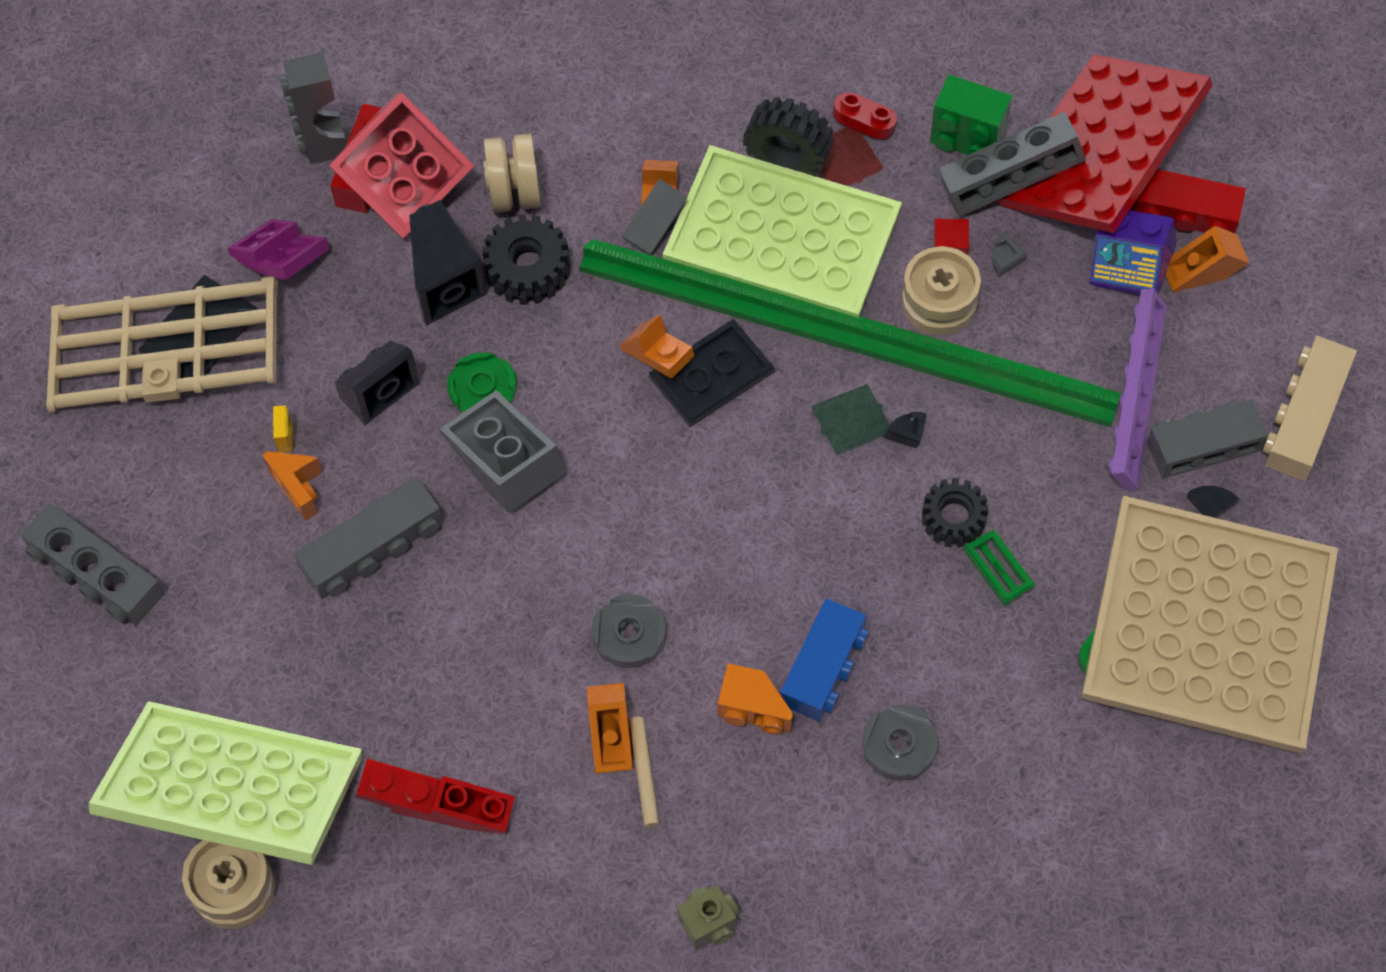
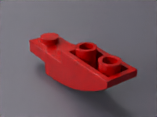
M367 758L355 798L392 808L391 813L466 830L505 834L515 796L443 775L441 779H437Z

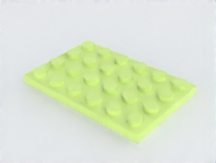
M709 145L687 196L688 198L684 203L663 252V259L859 318L899 217L902 202Z
M148 701L91 798L89 812L92 815L312 865L361 763L362 749Z

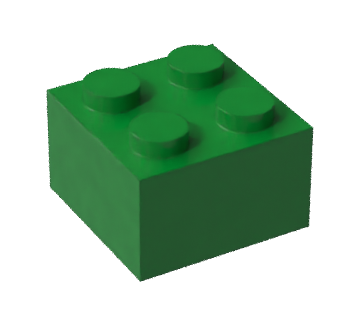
M948 74L934 105L930 143L935 144L943 151L953 150L969 155L1004 139L1007 133L1013 95Z

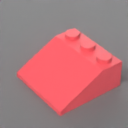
M397 92L329 164L402 238L411 231L410 214L423 205L442 200L474 167L466 156L402 92Z

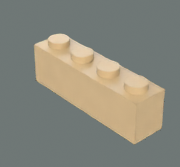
M1317 335L1311 348L1304 346L1297 366L1303 368L1300 376L1293 374L1285 393L1292 396L1289 405L1281 404L1274 423L1281 426L1277 434L1270 432L1262 451L1269 454L1265 463L1266 467L1306 481L1357 350Z

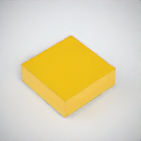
M286 405L273 406V438L278 452L281 453L293 450V422Z

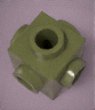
M718 884L710 889L707 886L696 889L687 896L688 901L676 906L677 918L695 950L711 942L714 946L719 945L733 936L732 931L737 929L736 915L740 913L731 894L723 895Z

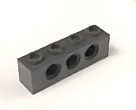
M1063 112L942 166L939 170L959 216H963L1086 161L1079 138L1066 113Z
M51 503L20 534L27 545L25 552L38 564L46 561L52 565V572L66 584L72 580L81 586L78 590L85 598L94 604L98 600L108 606L106 611L120 623L128 620L134 626H137L165 594L157 579ZM70 544L69 548L65 551L57 552L61 546ZM97 564L93 570L84 572L88 565ZM125 583L121 589L110 591L114 585Z

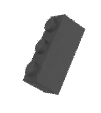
M1235 400L1224 404L1219 409L1208 412L1206 410H1198L1183 419L1176 421L1166 419L1156 423L1151 427L1147 445L1160 476L1164 479L1260 452L1264 448L1268 434L1253 400L1244 402Z

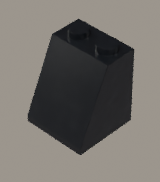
M441 200L423 205L409 215L415 288L422 319L426 326L486 295L481 261Z

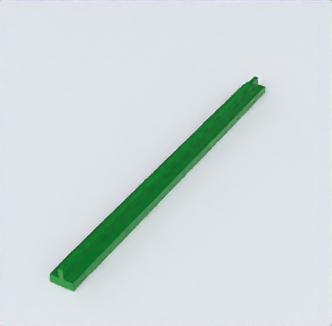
M591 239L583 247L584 256L579 266L580 272L1111 428L1121 393L861 316L859 318L621 246Z

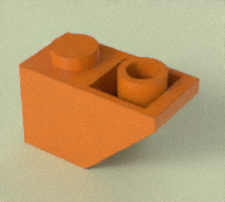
M728 663L717 704L718 717H722L726 723L734 726H744L745 723L760 726L762 731L770 734H781L782 731L790 733L793 713L765 671Z

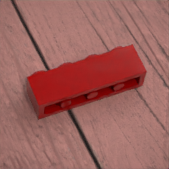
M1157 169L1130 211L1174 218L1175 228L1180 231L1188 232L1195 230L1205 233L1216 226L1236 233L1246 188Z

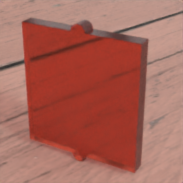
M846 127L832 134L834 141L821 169L827 180L849 186L855 182L860 184L864 178L883 170V165L859 131Z

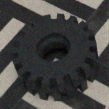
M775 97L772 102L766 99L755 108L743 136V146H747L745 151L748 156L754 155L755 159L816 176L819 170L821 171L834 141L832 136L833 129L832 127H827L829 122L825 117H818L820 112L815 108L811 111L806 109L808 104L800 102L797 105L794 104V99L786 98L785 102H782L780 97Z
M518 215L519 221L513 222L511 217L504 220L505 227L501 228L497 224L492 228L494 237L488 234L485 238L486 246L482 248L485 276L489 286H494V292L499 297L505 293V298L508 302L513 303L515 298H519L520 305H527V299L534 298L535 304L541 303V296L545 294L548 299L555 296L554 288L556 287L561 290L564 287V278L568 279L570 274L568 243L566 238H563V232L559 227L554 229L553 222L548 219L542 224L540 216L533 215L532 221L526 220L525 215ZM523 251H533L540 256L539 260L530 266H519L513 262V257Z

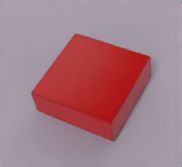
M935 218L934 247L945 246L968 254L969 219Z

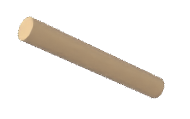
M634 717L629 720L644 827L659 826L644 718Z

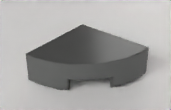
M1006 231L999 236L993 248L992 265L998 277H1001L1027 258V254Z

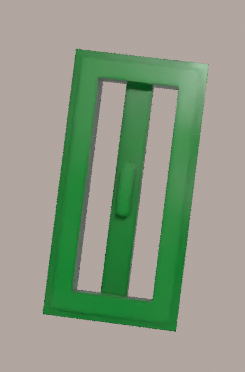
M994 529L964 546L963 551L1004 607L1009 605L1014 599L1021 598L1024 593H1029L1035 589V583ZM991 541L1022 585L1017 587L986 543ZM977 548H979V550L991 564L993 569L1005 583L1010 592L1007 593V591L995 577L993 572L981 558L979 553L976 551Z

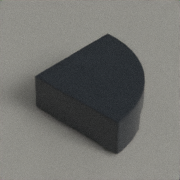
M914 411L896 418L885 430L883 438L917 448L921 441L927 413Z
M1210 485L1194 488L1186 496L1202 515L1218 518L1239 501V498L1231 491Z

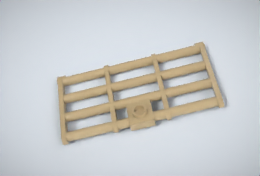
M271 276L263 277L261 281L209 288L197 286L194 290L134 298L129 295L119 300L67 306L66 304L53 305L51 307L52 319L46 402L48 412H57L59 408L112 401L126 403L130 399L143 398L146 403L179 399L181 392L194 391L195 393H203L204 389L265 381L268 384L276 383L277 278ZM266 294V309L205 317L206 302ZM195 303V318L133 326L134 311ZM122 313V328L62 336L63 321ZM266 323V338L205 346V331ZM194 332V347L132 355V340ZM121 342L120 357L61 365V350ZM266 352V367L204 375V360ZM194 361L193 377L181 378V363ZM143 368L142 383L130 385L131 370ZM120 371L118 387L59 394L60 379Z

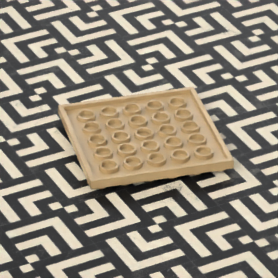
M1123 496L1120 501L1080 699L1302 754L1307 744L1338 548Z

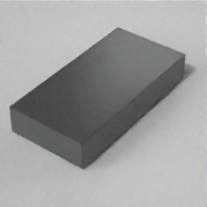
M659 179L621 237L648 255H651L688 197Z

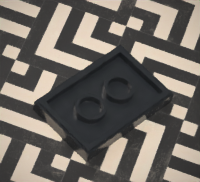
M203 275L191 290L196 289L197 286L209 288L222 285ZM241 297L206 302L205 317L258 310V308ZM195 303L176 306L163 322L195 318ZM249 325L205 331V346L235 342ZM194 332L148 338L138 349L139 353L146 354L194 347ZM220 358L204 360V375L209 372ZM194 361L181 363V378L193 377Z
M733 318L691 345L694 357L673 378L664 375L656 369L649 372V378L686 424L692 427L775 373V367Z

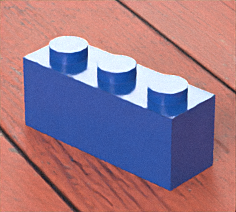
M827 598L825 599L780 691L781 697L790 710L818 722H821L825 712L832 714L840 693L835 692L840 680L848 681L855 664L850 659L855 649L862 651L870 631L865 629L867 615Z

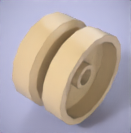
M532 134L514 135L512 139L514 157L508 158L505 141L502 137L484 139L486 161H483L487 192L491 194L494 214L511 212L513 208L512 190L518 189L520 206L524 210L541 208Z
M945 246L928 248L913 257L906 268L901 302L904 315L914 327L924 333L937 336L954 334L967 327L975 316L981 285L979 268L971 257L958 249Z
M202 840L189 853L184 862L182 883L186 896L196 911L206 922L219 928L238 929L254 923L266 913L274 898L275 878L269 862L262 853Z

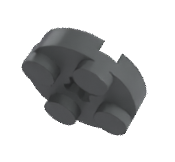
M635 594L616 596L610 600L609 604L605 605L602 610L600 608L595 614L592 623L593 642L601 658L613 665L633 668L651 663L656 659L657 654L665 643L666 624L661 611H658L652 605L650 600L643 596ZM626 624H633L634 630L639 631V633L633 635L632 638H625L623 634H619V630H624Z
M898 704L890 706V709L883 710L881 713L878 711L869 719L864 729L862 747L865 761L875 772L891 780L903 781L919 778L922 773L931 767L937 754L938 735L930 723L931 720L924 712L909 705ZM899 735L906 736V743L910 747L908 749L896 750L894 749V744L890 743V739H898Z

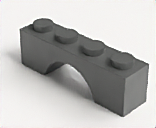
M324 52L283 61L286 75L279 77L300 154L307 153L310 165L335 159L346 147V139L339 111L321 110L323 106L335 100Z

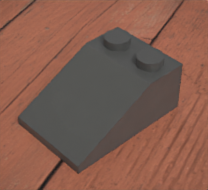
M497 390L439 429L443 437L488 494L508 513L566 474L557 445Z

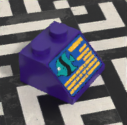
M1129 210L1115 233L1098 230L1096 233L1090 285L1140 295L1141 289L1154 288L1159 294L1177 243L1174 218Z

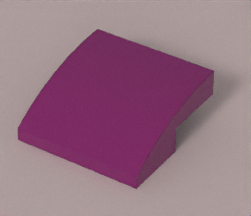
M270 219L228 248L229 255L245 266L267 276L287 280L329 250L326 237L300 234L297 222Z

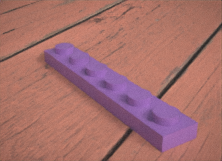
M1154 288L1141 289L1139 304L1135 306L1136 323L1134 333L1130 336L1131 354L1129 364L1125 366L1126 385L1124 394L1120 397L1121 416L1119 425L1115 428V453L1111 457L1109 465L1111 475L1125 490H1138L1167 310L1166 304Z

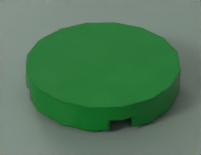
M488 352L473 353L461 358L447 378L448 396L453 406L461 413L496 390L510 403L513 402L517 392L516 374L510 363Z

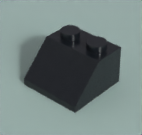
M392 341L387 342L382 347L374 348L365 360L354 368L345 370L338 380L335 381L339 398L364 425L368 424L420 384L412 350L408 346Z

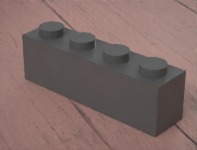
M414 477L295 552L296 562L321 599L329 595L337 596L347 588L349 582L358 576H368L378 568L380 562L390 556L397 557L403 554L409 548V544L420 537L427 538L433 535L439 529L440 524L443 523L441 510L419 479Z

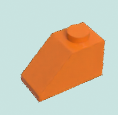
M1214 226L1174 253L1165 275L1172 291L1177 292L1225 280L1248 265L1249 260L1237 234Z
M624 683L587 687L595 774L633 770Z

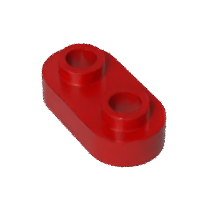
M855 93L840 94L834 101L832 114L837 122L876 139L889 138L894 134L897 116L890 108Z

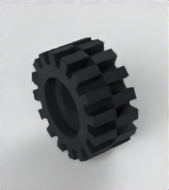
M953 478L952 484L948 485L947 479L940 481V487L934 484L930 489V493H926L922 508V525H926L925 532L928 536L934 535L933 541L939 544L940 540L945 541V547L951 548V543H956L957 548L964 546L965 541L969 544L975 540L976 536L979 538L982 535L988 516L987 498L985 494L980 496L981 489L977 485L973 490L970 488L971 481L965 479L964 485H959V478ZM959 503L967 509L969 517L963 523H950L942 517L941 509L946 504Z

